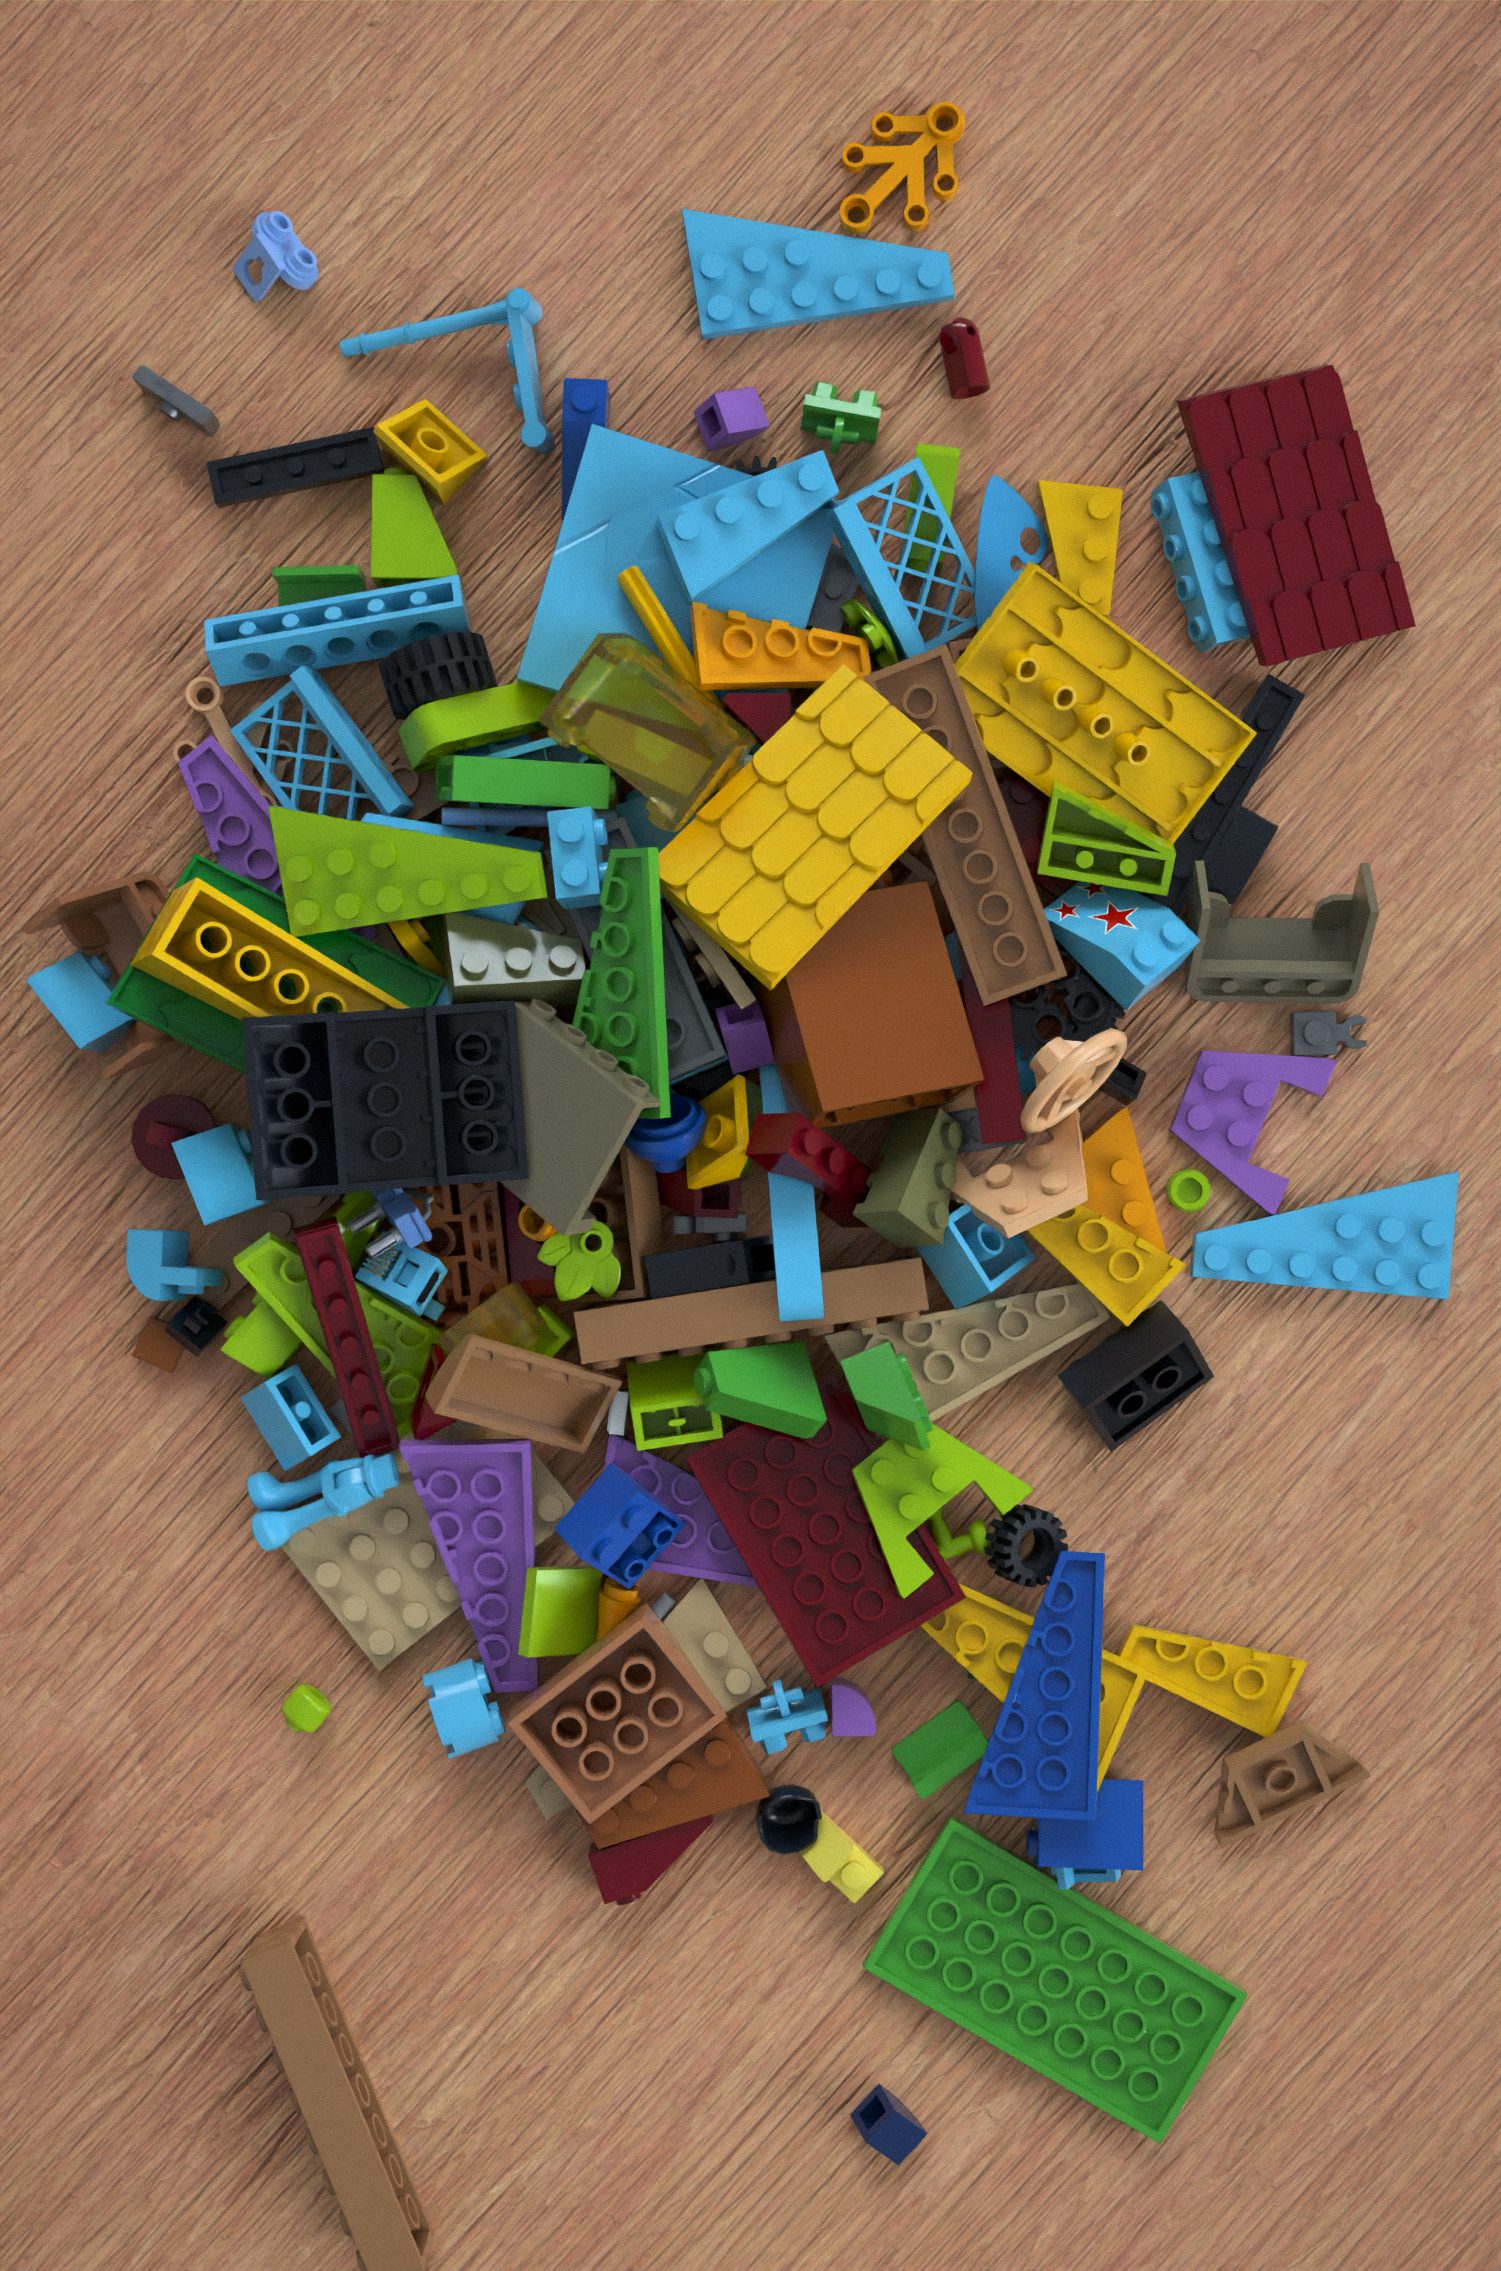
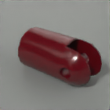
M956 318L951 324H947L941 329L939 343L951 398L967 399L987 392L990 389V383L980 335L976 325L969 319Z

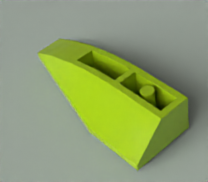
M370 1191L347 1193L342 1200L345 1205L335 1215L353 1274L360 1268L367 1255L365 1246L374 1241V1232L380 1229L384 1218L378 1220L358 1234L352 1233L348 1227V1221L376 1203ZM331 1214V1215H329L326 1219L331 1218V1217H335V1216H333V1215ZM257 1293L251 1301L256 1305L254 1310L244 1318L240 1315L225 1331L223 1336L228 1341L221 1350L231 1358L270 1379L285 1368L304 1343L267 1301Z

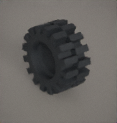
M1023 1504V1506L1015 1505L1011 1511L1009 1510L1005 1515L1001 1516L1002 1521L993 1519L990 1525L996 1528L994 1534L986 1532L985 1537L986 1540L992 1542V1546H986L984 1549L985 1554L992 1557L987 1562L991 1568L996 1569L994 1573L999 1577L1029 1588L1036 1587V1583L1042 1586L1047 1584L1046 1575L1051 1576L1059 1552L1068 1551V1544L1061 1542V1539L1068 1536L1066 1530L1059 1528L1063 1524L1060 1519L1053 1517L1054 1514L1026 1504ZM1033 1530V1549L1025 1560L1020 1561L1018 1556L1019 1543L1026 1532Z

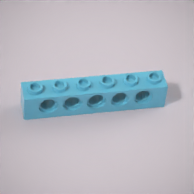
M459 575L204 620L206 654L219 687L292 674L302 665L316 670L384 658L400 647L427 637L450 632H471L469 611Z

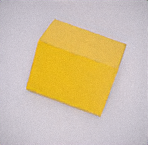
M426 398L376 425L373 431L381 448L402 468L408 470L410 475H416L419 483L443 505L452 498L485 462L488 456Z

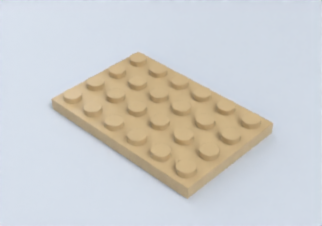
M457 1420L425 1440L527 1438ZM411 1431L403 1438H401L400 1441L417 1439L414 1438L413 1432ZM532 1446L535 1547H537L556 1531L554 1528L576 1504V1501ZM400 1449L375 1456L379 1458L391 1453L395 1457L399 1476L398 1486L384 1490L382 1498L376 1499L374 1497L372 1501L363 1507L351 1511L345 1516L338 1517L335 1515L304 1528L293 1534L281 1546L378 1671L451 1615L462 1604L457 1588L451 1581L429 1525L430 1519L421 1496H418L413 1484L414 1478L407 1460H404Z

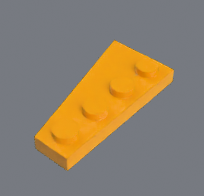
M694 601L690 605L689 611L698 690L819 688L843 664L857 674L859 679L864 681V676L871 674L867 639L814 627L811 631L791 627L789 622L772 619L771 622L746 617L747 613L731 609L727 613L707 608L708 604Z

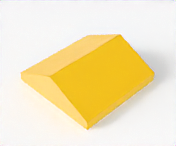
M737 1075L699 1102L705 1110L706 1129L698 1146L686 1156L688 1188L696 1190L736 1179L741 1175L748 1159L745 1153L749 1142L745 1077Z

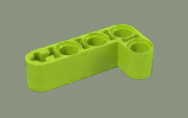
M517 682L422 705L411 712L398 729V734L412 771L419 773L436 768V756H451L457 751L553 729L572 721L576 717V712L570 698Z

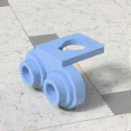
M279 211L263 212L256 217L251 226L253 238L233 265L234 273L255 302L263 299L279 276L288 285L299 290L311 288L318 278L319 273L315 255L302 245L292 230L291 220ZM252 259L255 261L261 259L264 263V266L261 268L262 280L259 284H256L249 275L248 268Z

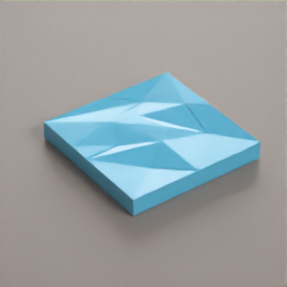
M592 424L519 668L517 682L754 755L761 746L726 711L720 719L709 725L702 722L618 583L617 577L622 571L636 565L639 567L694 658L690 605H687L655 524L657 516L660 513L755 476ZM820 510L790 533L784 535L764 552L751 559L694 602L708 604V609L726 613L729 609L747 613L746 617L771 622L772 619L786 621L789 622L791 627L805 630L834 536V532L823 510ZM787 689L713 691L718 700L721 701L728 693H786Z

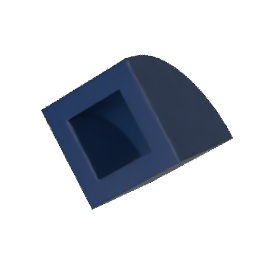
M878 2084L850 2114L865 2142L897 2165L928 2134L912 2112L881 2084Z

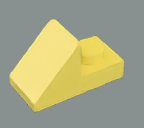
M821 1810L822 1819L818 1821L817 1840L799 1853L820 1880L824 1883L828 1880L831 1881L855 1904L884 1873L883 1867Z

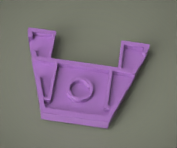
M1200 1051L1169 1131L1205 1162L1218 1170L1238 1190L1244 1192L1257 1203L1258 1207L1264 1212L1276 1215L1289 1179L1249 1164V1158L1280 1081L1321 1097L1325 1092L1337 1060L1319 1057Z

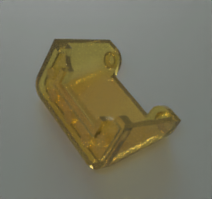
M598 633L538 719L549 728L547 733L556 743L566 748H569L571 744L586 746L648 798L645 803L649 811L648 819L656 827L666 832H669V830L672 832L680 831L757 743L754 736L647 646L626 633Z

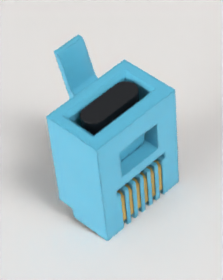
M403 1241L374 1259L371 1257L365 1259L367 1263H363L365 1267H360L355 1276L361 1285L418 1316L424 1314L432 1320L438 1321L445 1306L431 1298L448 1272V1269L438 1258L416 1247L409 1249Z

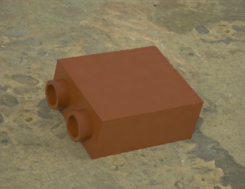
M886 870L771 991L751 974L756 996L766 1024L788 1112H799L819 1129L953 1103L985 1080L927 881L895 886L891 871Z

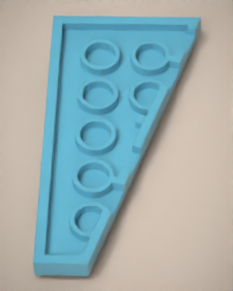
M1459 1171L1194 1233L1190 1276L1448 1299Z

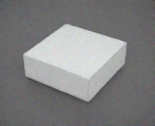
M619 1388L610 1404L607 1425L609 1434L622 1436L625 1434L630 1399L629 1389Z

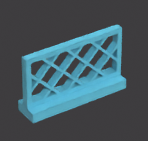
M915 457L848 497L836 500L822 509L874 614L889 631L899 662L939 647L977 625L975 613L967 618L952 614L959 590L972 593L975 598V571L919 457ZM912 471L920 485L915 503L895 497L900 478ZM889 485L887 494L878 492ZM869 496L885 500L878 525L864 521L856 504ZM925 498H926V500H927V502H928L930 508H927V507H924V506H923L924 501H925ZM893 503L913 509L906 534L886 528ZM921 512L935 516L939 524L934 543L914 537ZM869 529L876 530L874 539ZM884 533L904 539L898 564L885 561L879 551ZM944 537L949 547L942 546ZM912 542L933 548L925 573L905 567ZM940 551L954 555L958 563L953 582L933 576ZM888 568L896 570L894 578L892 577ZM903 573L924 578L917 603L904 600L899 592ZM963 576L968 586L961 585ZM931 581L951 587L944 612L924 606ZM907 606L915 608L913 617L911 616ZM923 611L943 617L938 634L924 642L918 630ZM950 620L958 622L957 624L948 628Z
M304 665L300 666L289 675L292 680L230 730L285 808L301 811L299 809L301 790L321 792L318 813L327 815L329 794L349 796L346 818L349 820H355L358 798L372 800L381 812V815L403 818L415 808L317 670ZM295 693L303 703L301 723L282 720L284 702ZM273 712V718H272V719H271V718H266L269 714H271V713ZM311 716L318 725L310 724ZM258 723L272 724L268 749L255 747L246 735ZM281 725L300 728L297 753L278 750ZM309 729L323 731L328 738L326 757L306 754ZM335 751L339 753L342 759L335 758ZM260 753H262V754H268V755H267V763H266V761L264 760V758L261 756ZM277 756L296 758L293 783L280 782L274 774ZM305 760L325 762L322 787L302 785ZM334 764L347 765L353 773L350 791L330 789ZM360 784L367 794L359 793ZM284 787L292 788L291 796Z

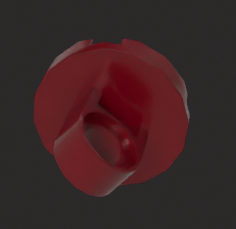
M169 1094L153 1099L140 1110L133 1124L131 1142L136 1158L146 1170L161 1178L185 1179L171 1143L217 1128L218 1125L215 1124L214 1117L204 1103L190 1096Z

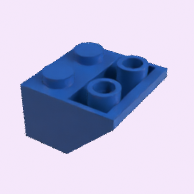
M610 1463L554 1529L580 1559L630 1589L660 1553L673 1541L674 1537L686 1523L635 1478L613 1463Z

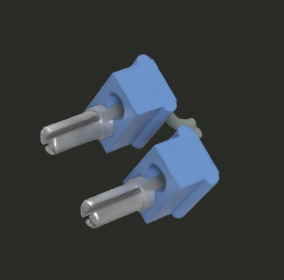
M402 1188L370 1191L376 1203L348 1221V1227L354 1234H358L385 1217L391 1225H394V1227L389 1229L390 1231L365 1246L367 1254L372 1259L403 1241L409 1249H412L421 1242H428L432 1239V1234L425 1220L431 1214L429 1204L434 1198L429 1191L421 1194L416 1190H406L403 1192ZM409 1196H413L418 1200H424V1213L422 1215Z

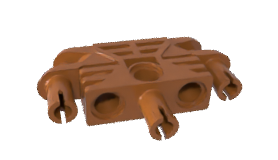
M501 1182L458 1184L461 1210H457L455 1185L410 1188V1190H416L421 1194L427 1191L430 1192L434 1200L429 1204L431 1214L425 1220V1223L429 1230L434 1227L441 1228L446 1231L449 1237V1244L445 1248H437L429 1241H423L415 1246L438 1258L448 1269L431 1299L439 1300L440 1304H448L454 1298L455 1303L467 1302L468 1308L444 1310L437 1322L427 1317V1322L449 1335L471 1333L481 1336V1331L496 1322L497 1318L506 1313L509 1318L515 1315L514 1296H512V1286L508 1276L510 1263L508 1240L504 1232L506 1218L504 1200L501 1193ZM411 1196V1200L422 1215L424 1213V1200H418ZM454 1221H462L465 1250L453 1251L460 1241V1231ZM375 1230L374 1240L379 1238L383 1231ZM465 1261H467L470 1291H467L464 1270ZM484 1295H499L500 1302L492 1307L483 1309Z

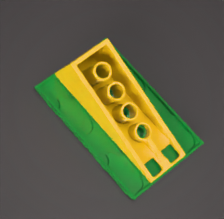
M195 853L191 856L105 1004L246 1075L242 1018L432 1006L446 980L346 929L297 937L292 936L285 898Z

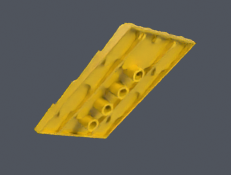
M1031 561L1020 573L1017 581L1012 584L993 610L992 615L988 617L966 647L965 652L961 654L954 664L986 751L1049 798L1053 780L1172 844L1181 835L1257 734L1248 725Z
M843 664L795 710V715L754 754L753 759L696 813V817L658 853L660 892L771 991L970 783L973 772L960 761H956L954 756L928 734H924L922 729L896 707L891 706L890 702L864 680L859 679L857 674Z

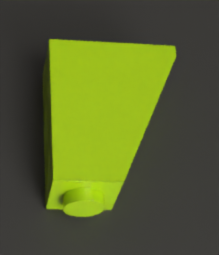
M917 443L914 458H920L950 519L960 448ZM912 471L907 501L915 503L920 485ZM925 498V501H924L923 506H924V507H927V508H930V506H929V504H928V502H927V500H926V498ZM906 507L904 534L907 533L913 509ZM921 512L914 537L934 543L939 528L935 516ZM944 537L942 546L946 547L947 541ZM902 539L901 550L903 547L904 539ZM912 542L905 567L925 573L933 548ZM940 551L934 572H941L945 552Z
M400 468L386 469L384 474H372L371 578L376 586L392 587L454 575L460 576L416 475H410L408 470Z

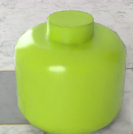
M299 1684L282 1705L283 1714L287 1718L285 1723L295 1732L302 1730L312 1733L331 1712V1704L325 1695L309 1684Z

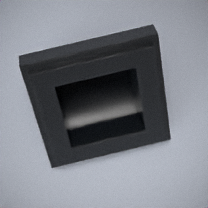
M1121 1058L1116 1068L1098 1089L1128 1106L1138 1097L1147 1073Z

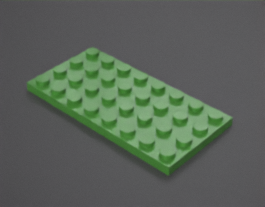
M951 1815L948 1816L863 1961L864 1969L1159 2144L1163 2141L1248 1996L1243 1988L1073 1887L1059 1889L1056 1877L1034 1866V1864Z

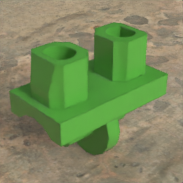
M817 382L811 395H805L800 430L816 433V438L831 440L830 453L839 454L841 442L857 445L858 441L875 444L882 408L877 407V394L875 392L860 389L854 392L852 403L836 400L838 388L833 384Z

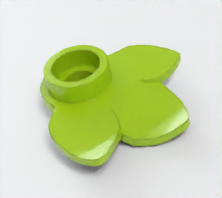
M595 1220L589 1232L565 1236L556 1232L552 1237L544 1241L539 1250L537 1258L550 1266H556L554 1285L557 1296L561 1301L578 1298L589 1291L591 1286L599 1295L609 1299L616 1292L619 1285L621 1266L611 1252L614 1244L611 1230L600 1221ZM591 1234H596L600 1240L598 1247L594 1250H588L585 1247V1240Z

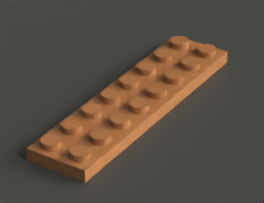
M946 644L864 676L865 682L890 702L891 706L896 707L922 729L924 734H928L954 756L956 761H960L973 772L970 783L930 823L921 835L983 1005H989L1067 976L1068 974L948 646Z

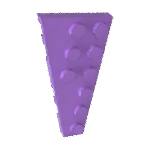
M210 735L181 759L178 765L196 811L199 813L208 835L207 839L212 852L215 854L219 865L284 898L268 806L271 805L218 741ZM371 925L346 929L370 942L379 936Z
M609 1434L604 1470L610 1463H613L640 1482L686 1523L674 1537L673 1541L647 1569L758 1587L695 1476L648 1450L637 1451L635 1443L620 1435Z

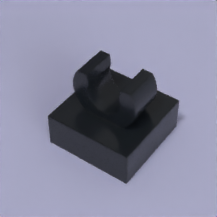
M194 1296L168 1322L164 1331L198 1358L223 1332L228 1322L217 1314L218 1310L208 1301H201L197 1296Z

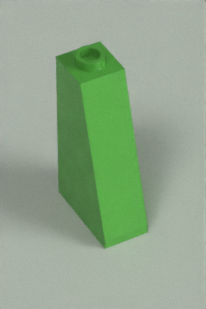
M458 755L436 756L435 800L568 808L591 806L592 809H608V803L614 799L615 777L610 774V765Z

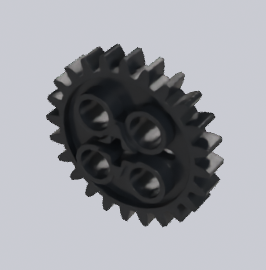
M1056 939L1055 942L1062 960L1071 962L1075 967L1076 973L1069 980L1060 981L1057 979L1049 982L1057 995L1062 993L1067 995L1064 998L1063 1005L1071 1019L1076 1023L1078 1031L1076 1033L1070 1031L1056 1005L1049 1007L1046 1005L1049 1000V994L1044 985L1036 987L1039 995L1031 1003H1022L1014 995L1010 996L1009 1002L1015 1049L1019 1046L1023 1049L1021 1055L1023 1063L1032 1054L1036 1055L1043 1046L1051 1041L1041 1038L1036 1030L1037 1025L1044 1019H1053L1060 1024L1061 1033L1058 1037H1061L1063 1040L1085 1042L1092 1036L1110 1028L1119 1030L1111 1023V1019H1124L1125 1012L1115 1008V1004H1118V1002ZM1083 996L1093 998L1098 1005L1097 1013L1091 1017L1079 1016L1073 1007L1078 998Z

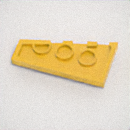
M1081 1204L1025 1230L1126 1327L1136 1319L1187 1265Z
M1131 1624L1117 1653V1656L1149 1670L1145 1680L1265 1738L1275 1733L1308 1663L1305 1659L1137 1624Z

